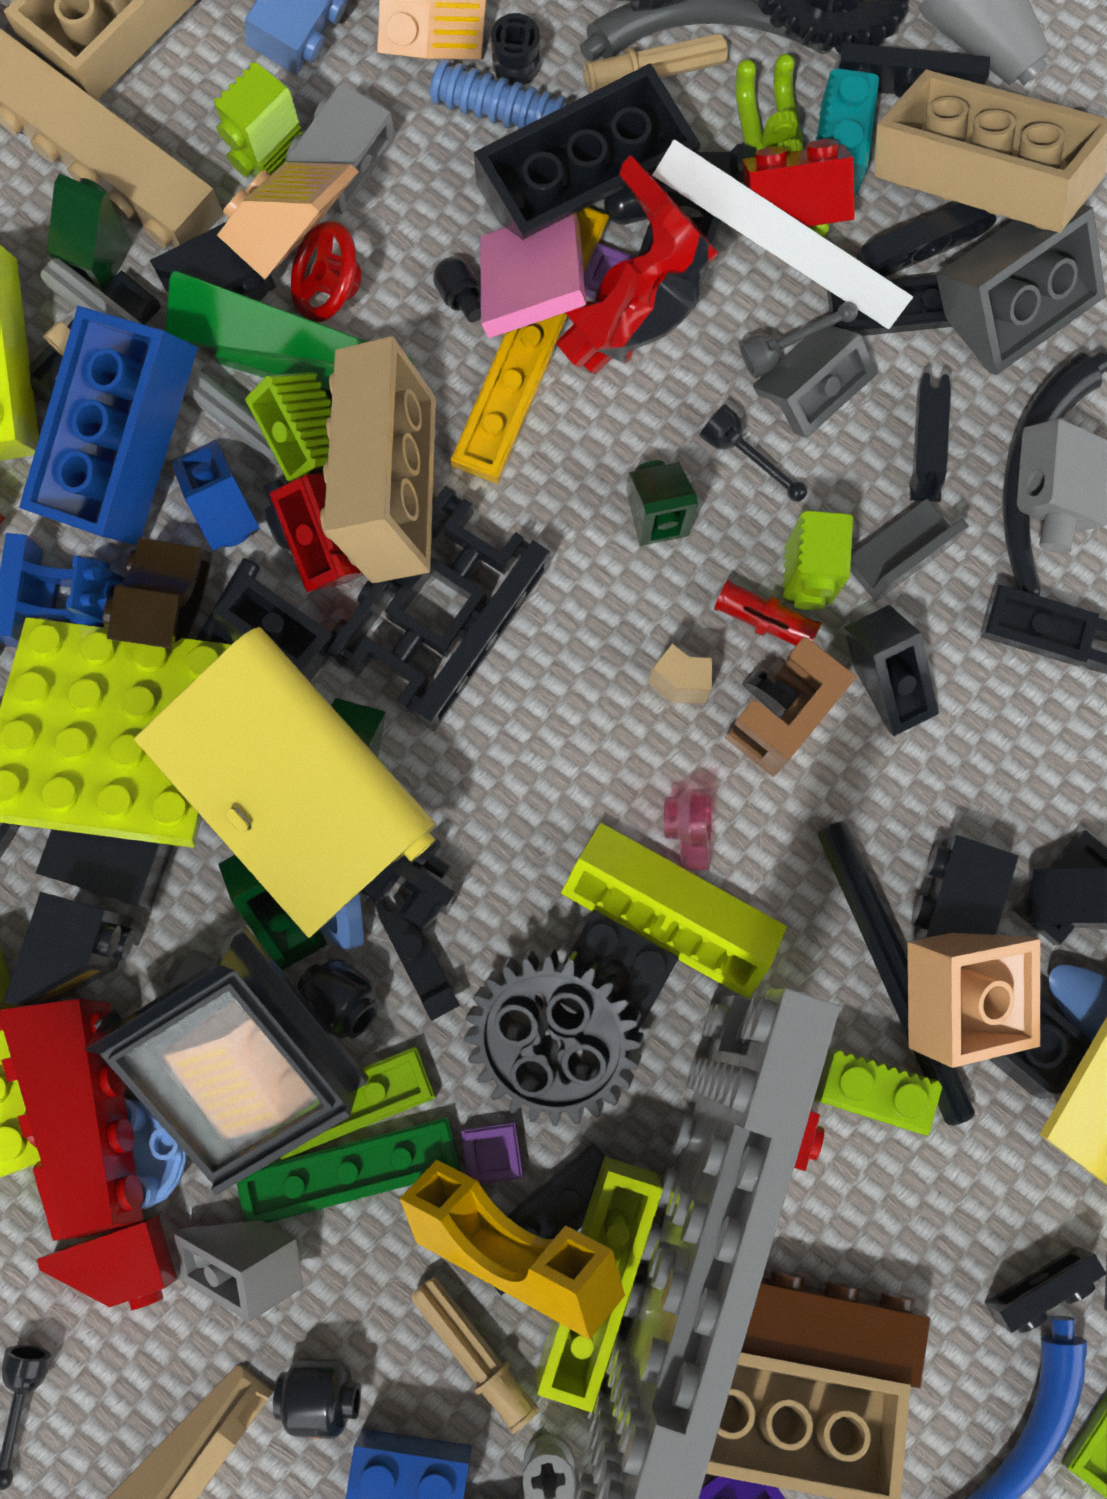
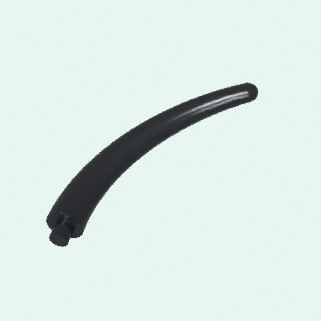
M1080 352L1071 358L1065 367L1057 370L1032 399L1014 435L1005 469L1002 504L1006 547L1018 590L1038 596L1041 592L1032 553L1030 515L1020 512L1017 506L1024 427L1051 420L1062 419L1081 399L1101 387V374L1107 371V355L1104 352H1099L1092 357Z

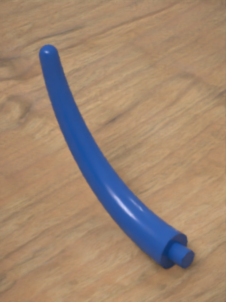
M1051 1317L1052 1335L1040 1338V1378L1036 1398L1026 1425L1001 1465L978 1489L965 1499H1019L1043 1473L1061 1446L1079 1404L1087 1356V1340L1075 1336L1073 1317Z

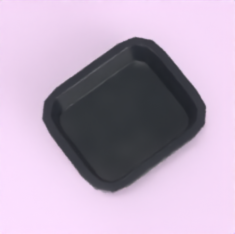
M1040 999V1047L989 1060L1029 1094L1039 1099L1053 1098L1065 1090L1092 1042L1049 1004Z

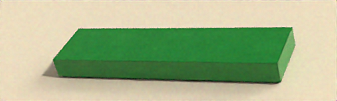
M449 1117L270 1163L236 1183L244 1221L262 1220L270 1223L410 1186L436 1160L461 1172Z

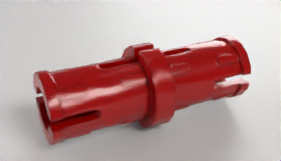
M730 580L726 581L714 606V610L721 611L755 627L754 633L763 637L768 633L794 646H797L804 636L813 642L822 624L819 621L816 622L779 605L781 599L771 596L770 599H766L733 584Z

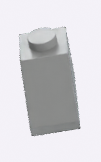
M262 1220L188 1227L174 1233L182 1281L249 1322L303 1288L300 1268L302 1254L296 1238Z

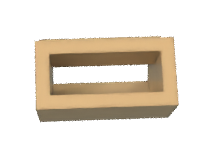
M672 643L652 668L648 684L673 703L705 704L712 691V658L689 657Z

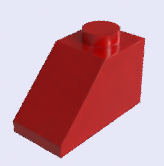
M159 1215L53 1251L36 1259L39 1271L109 1308L128 1301L130 1310L133 1311L164 1299L162 1289L177 1280Z

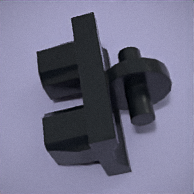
M436 839L428 849L413 860L412 864L402 857L391 863L361 893L373 901L382 904L393 886L398 883L412 893L399 911V917L423 932L437 918L440 912L447 915L455 903L454 897L456 892L425 873L427 869L443 879L451 866L435 856L442 842Z

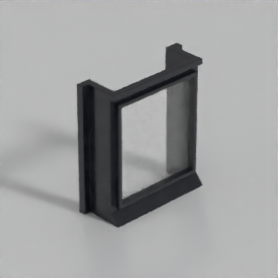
M246 926L227 938L215 962L125 1019H122L115 1009L99 1018L94 1024L96 1031L84 1049L85 1051L101 1055L213 1184L211 1190L215 1195L349 1118L358 1088L367 1084L369 1079L368 1075Z

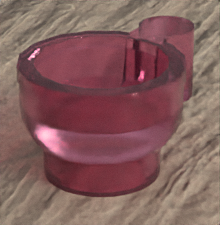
M689 789L683 791L680 796H666L664 803V833L666 839L680 840V867L685 870H710L712 832L710 789Z

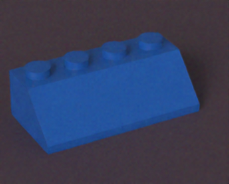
M77 306L19 508L101 537L137 545L138 538L142 537L198 347L166 331Z

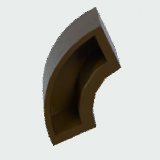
M138 538L136 550H132L128 557L127 576L122 583L115 585L113 597H108L104 606L103 624L105 628H108L107 639L170 649L180 646L187 638L197 618L208 581L213 553L201 547Z

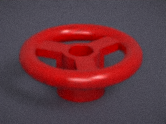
M336 221L322 222L307 233L297 250L291 271V296L297 312L305 319L321 323L332 318L342 308L345 301L354 297L361 282V268L356 262L354 240L348 229ZM334 238L339 244L341 256L332 253ZM318 246L317 259L312 266L311 274L306 278L310 258ZM317 291L330 295L328 300L319 307H313L309 303V299Z

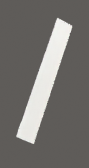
M675 139L652 175L846 302L854 303L859 311L887 329H890L913 298L912 295Z

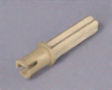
M715 34L634 52L633 48L629 47L624 50L622 55L594 61H584L583 74L585 85L590 94L649 63L652 64L660 78L723 65L728 60L727 42L722 35Z
M434 1277L428 1279L412 1294L413 1303L477 1385L473 1389L475 1394L479 1395L482 1393L500 1415L508 1430L512 1434L516 1433L537 1414L540 1408L532 1401L508 1370L511 1366L508 1360L501 1362L440 1281Z

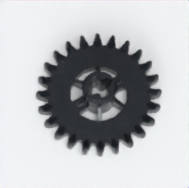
M758 0L760 1L759 8L762 13L771 15L769 22L775 28H786L784 33L789 39L797 36L800 37L801 45L805 47H810L815 43L818 45L819 51L828 52L830 47H834L837 53L840 52L842 42L874 46L882 44L884 38L892 36L898 24L903 21L908 0Z

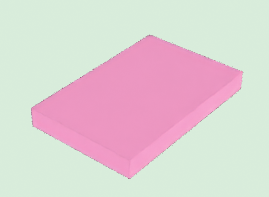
M577 212L523 240L506 228L480 236L481 324L488 338L586 305L580 225Z

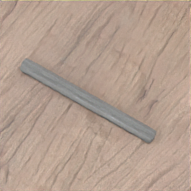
M51 259L47 266L42 269L40 276L44 283L76 309L77 306L140 323L61 259ZM193 365L184 395L270 463L277 464L278 462L251 410Z

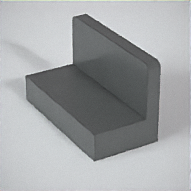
M830 326L802 340L779 361L773 370L764 374L755 382L753 388L758 396L779 403L794 434L807 438L878 373L860 334Z
M927 498L852 553L850 571L872 599L877 602L952 546L969 525L961 518L950 526Z

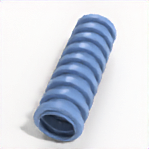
M442 59L437 64L430 85V97L433 104L441 105L442 102H445L447 109L451 110L458 106L461 113L466 115L474 111L476 118L483 119L486 115L489 116L491 123L496 124L499 120L503 121V125L506 128H512L513 125H517L518 129L568 105L566 97L559 96L557 100L552 99L551 92L545 91L540 95L537 88L532 86L528 90H524L522 83L515 82L512 86L509 85L508 79L504 77L496 81L494 74L488 72L481 76L479 69L471 68L468 72L464 64L458 63L453 67L448 59Z

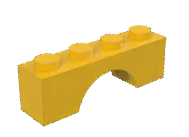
M438 1160L399 1198L417 1244L589 1340L625 1296L611 1248L566 1225L554 1239L541 1238L524 1230L510 1220L491 1201L478 1180Z

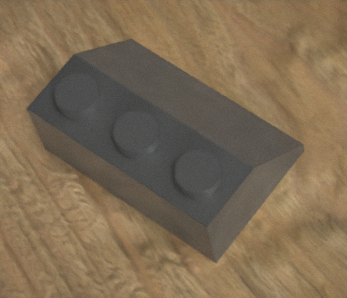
M1082 205L1061 233L1039 229L1032 224L1013 220L936 273L946 319L989 373L998 375L1106 297L1093 207Z

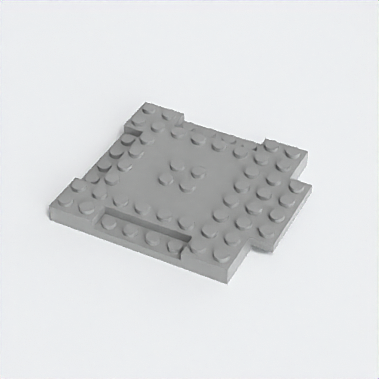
M787 988L767 990L764 998L760 1001L755 999L751 1001L734 995L722 997L720 1004H711L702 1031L703 1036L710 1038L704 1058L695 1056L686 1084V1088L694 1091L691 1101L696 1103L693 1115L684 1112L680 1120L674 1146L682 1148L676 1170L667 1168L662 1179L663 1191L659 1202L666 1205L659 1227L651 1225L641 1259L648 1261L642 1283L633 1282L623 1316H626L623 1328L618 1330L606 1367V1374H608L605 1386H600L592 1413L587 1411L586 1418L590 1419L588 1433L592 1434L589 1448L594 1449L591 1460L593 1468L591 1474L581 1471L573 1499H699L841 1008L840 1005Z

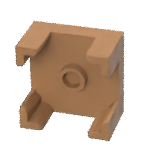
M804 636L789 655V660L775 676V682L782 680L798 693V698L781 719L759 701H751L734 723L735 726L730 730L725 739L774 777L792 758L857 676Z

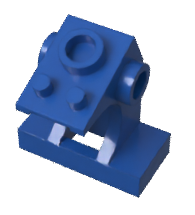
M6 533L0 567V642L7 647L17 648L26 617L105 628L103 624L105 603L108 597H113L115 585L122 583L125 578L110 571V564L105 561L82 558L73 555L72 560L74 569L41 566L43 550L28 535ZM58 586L71 587L70 597H67L66 600L67 609H55Z

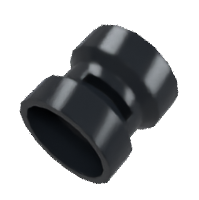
M510 13L500 17L494 23L491 30L493 71L498 79L501 77L507 78L509 85L513 86L515 82H520L523 85L528 84L537 76L540 69L539 28L534 20L524 14Z

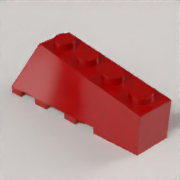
M74 999L0 1010V1031L3 1030L11 1056L1 1061L7 1082L18 1080L26 1110L24 1114L17 1117L23 1138L27 1137L39 1153L41 1161L37 1162L32 1169L53 1241L87 1237L144 1221L141 1207L143 1203V1188L136 1175L133 1156L135 1136L133 1128L128 1121L124 1098L126 1084L101 1055L84 1050L96 1031L94 1026L96 1021L111 1011L109 1002Z

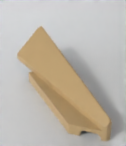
M235 1366L107 1499H198L272 1395L274 1389L244 1366Z

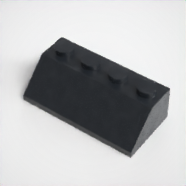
M649 63L475 151L476 184L498 222L523 240L627 187L628 185L619 174L623 162L630 155L647 172L653 174L674 139L693 152L700 150V142L652 64Z

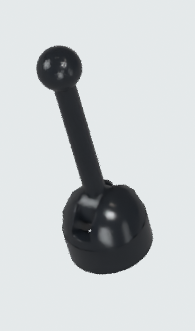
M724 404L705 425L699 436L716 449L726 450L734 446L737 447L786 488L789 499L795 502L802 501L807 495L806 485L800 481L793 482L742 439L744 432L742 419L728 405Z
M16 1345L8 1347L4 1353L1 1367L2 1380L5 1387L14 1392L0 1455V1491L7 1489L13 1481L10 1463L25 1393L36 1390L44 1382L48 1373L51 1353L40 1347Z

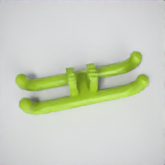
M781 54L775 62L773 85L777 113L768 117L763 134L755 99L756 66L749 59L742 60L737 66L735 92L744 144L756 147V151L768 147L786 148V152L805 150L793 92L795 60L790 54ZM829 224L809 226L808 228L825 238L829 230Z

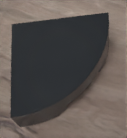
M755 670L742 684L780 719L798 698V693L787 683L778 680L774 684L767 678L766 671Z

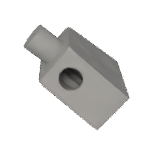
M1060 418L1024 427L1022 434L1017 506L1020 512L1044 521L1039 546L1042 549L1058 553L1070 552L1076 531L1100 528L1107 524V439Z

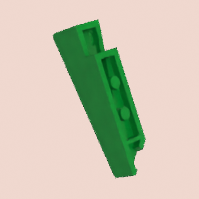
M172 271L165 331L197 347L217 349L214 356L220 365L263 378L269 375L314 372L317 373L316 381L321 382V390L326 391L328 398L332 399L329 377L334 373L335 350L368 342L181 272Z

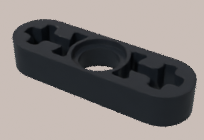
M958 203L870 241L858 251L856 259L881 276L886 277L981 236L995 224L997 218L986 210Z

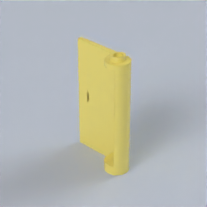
M261 627L250 630L236 640L134 738L135 742L308 938L320 930L391 863L404 855L412 862L436 840L430 834L437 825L435 821ZM235 808L240 810V812L251 823V826L246 822V820L238 813V811Z

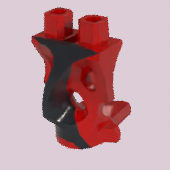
M632 155L623 162L619 175L631 189L651 224L653 231L651 250L646 255L614 265L605 274L594 302L586 301L585 306L565 312L574 324L555 342L575 366L580 368L583 365L595 375L612 358L622 363H627L631 360L633 350L661 339L675 329L699 302L700 276L703 270L719 255L696 224Z

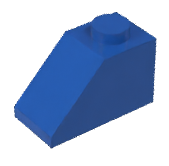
M217 439L171 461L184 499L213 551L222 546H236L244 542L251 532L260 529Z

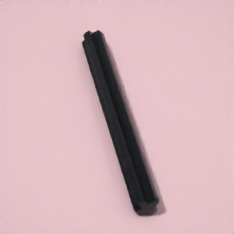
M843 821L835 822L818 832L819 840L909 1040L907 958L846 823ZM914 1051L924 1076L928 1077V1079L938 1080L942 1086L938 1107L944 1121L948 1125L955 1126L972 1119L975 1116V1110L956 1068H951Z

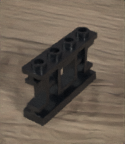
M447 485L444 486L438 496L433 494L431 543L444 526L445 537L464 548L449 568L431 556L430 573L378 583H371L368 580L357 598V603L360 605L349 621L343 618L331 631V646L327 650V655L331 662L341 669L344 668L355 678L359 677L371 658L408 681L409 684L397 700L399 707L416 716L419 722L434 732L550 567V551L534 540L529 544L517 532L513 534L502 552H499L464 529L474 514L473 504L466 499L461 500L458 498L455 490ZM515 559H519L482 613H479L487 601L486 591L469 581L468 577L480 560L505 575ZM430 575L468 599L443 636H440L405 613V610ZM383 611L388 620L405 630L391 652L365 637ZM460 641L461 643L422 699L419 698L429 682L427 676L408 665L418 648L424 643L447 658L457 642Z

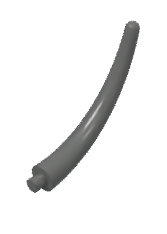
M687 0L668 7L646 11H633L631 4L628 3L591 22L586 28L588 38L580 44V50L589 61H593L599 55L603 58L613 57L628 45L645 36L665 29L692 24L743 26L789 38L784 35L786 28H775L769 22L771 15L763 14L759 8L760 2L754 0ZM798 36L790 39L801 44V38ZM815 43L808 47L821 54L828 53L819 51L818 45Z

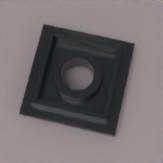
M594 909L564 963L567 962L573 951L578 952V967L584 970L594 960L599 961V967L609 960L623 963L629 973L628 982L622 988L612 991L614 994L624 991L631 992L632 996L624 1011H640L641 1017L638 1025L631 1029L639 1031L679 957ZM570 998L560 999V1003L578 1013L584 1012L581 1004L576 1000Z

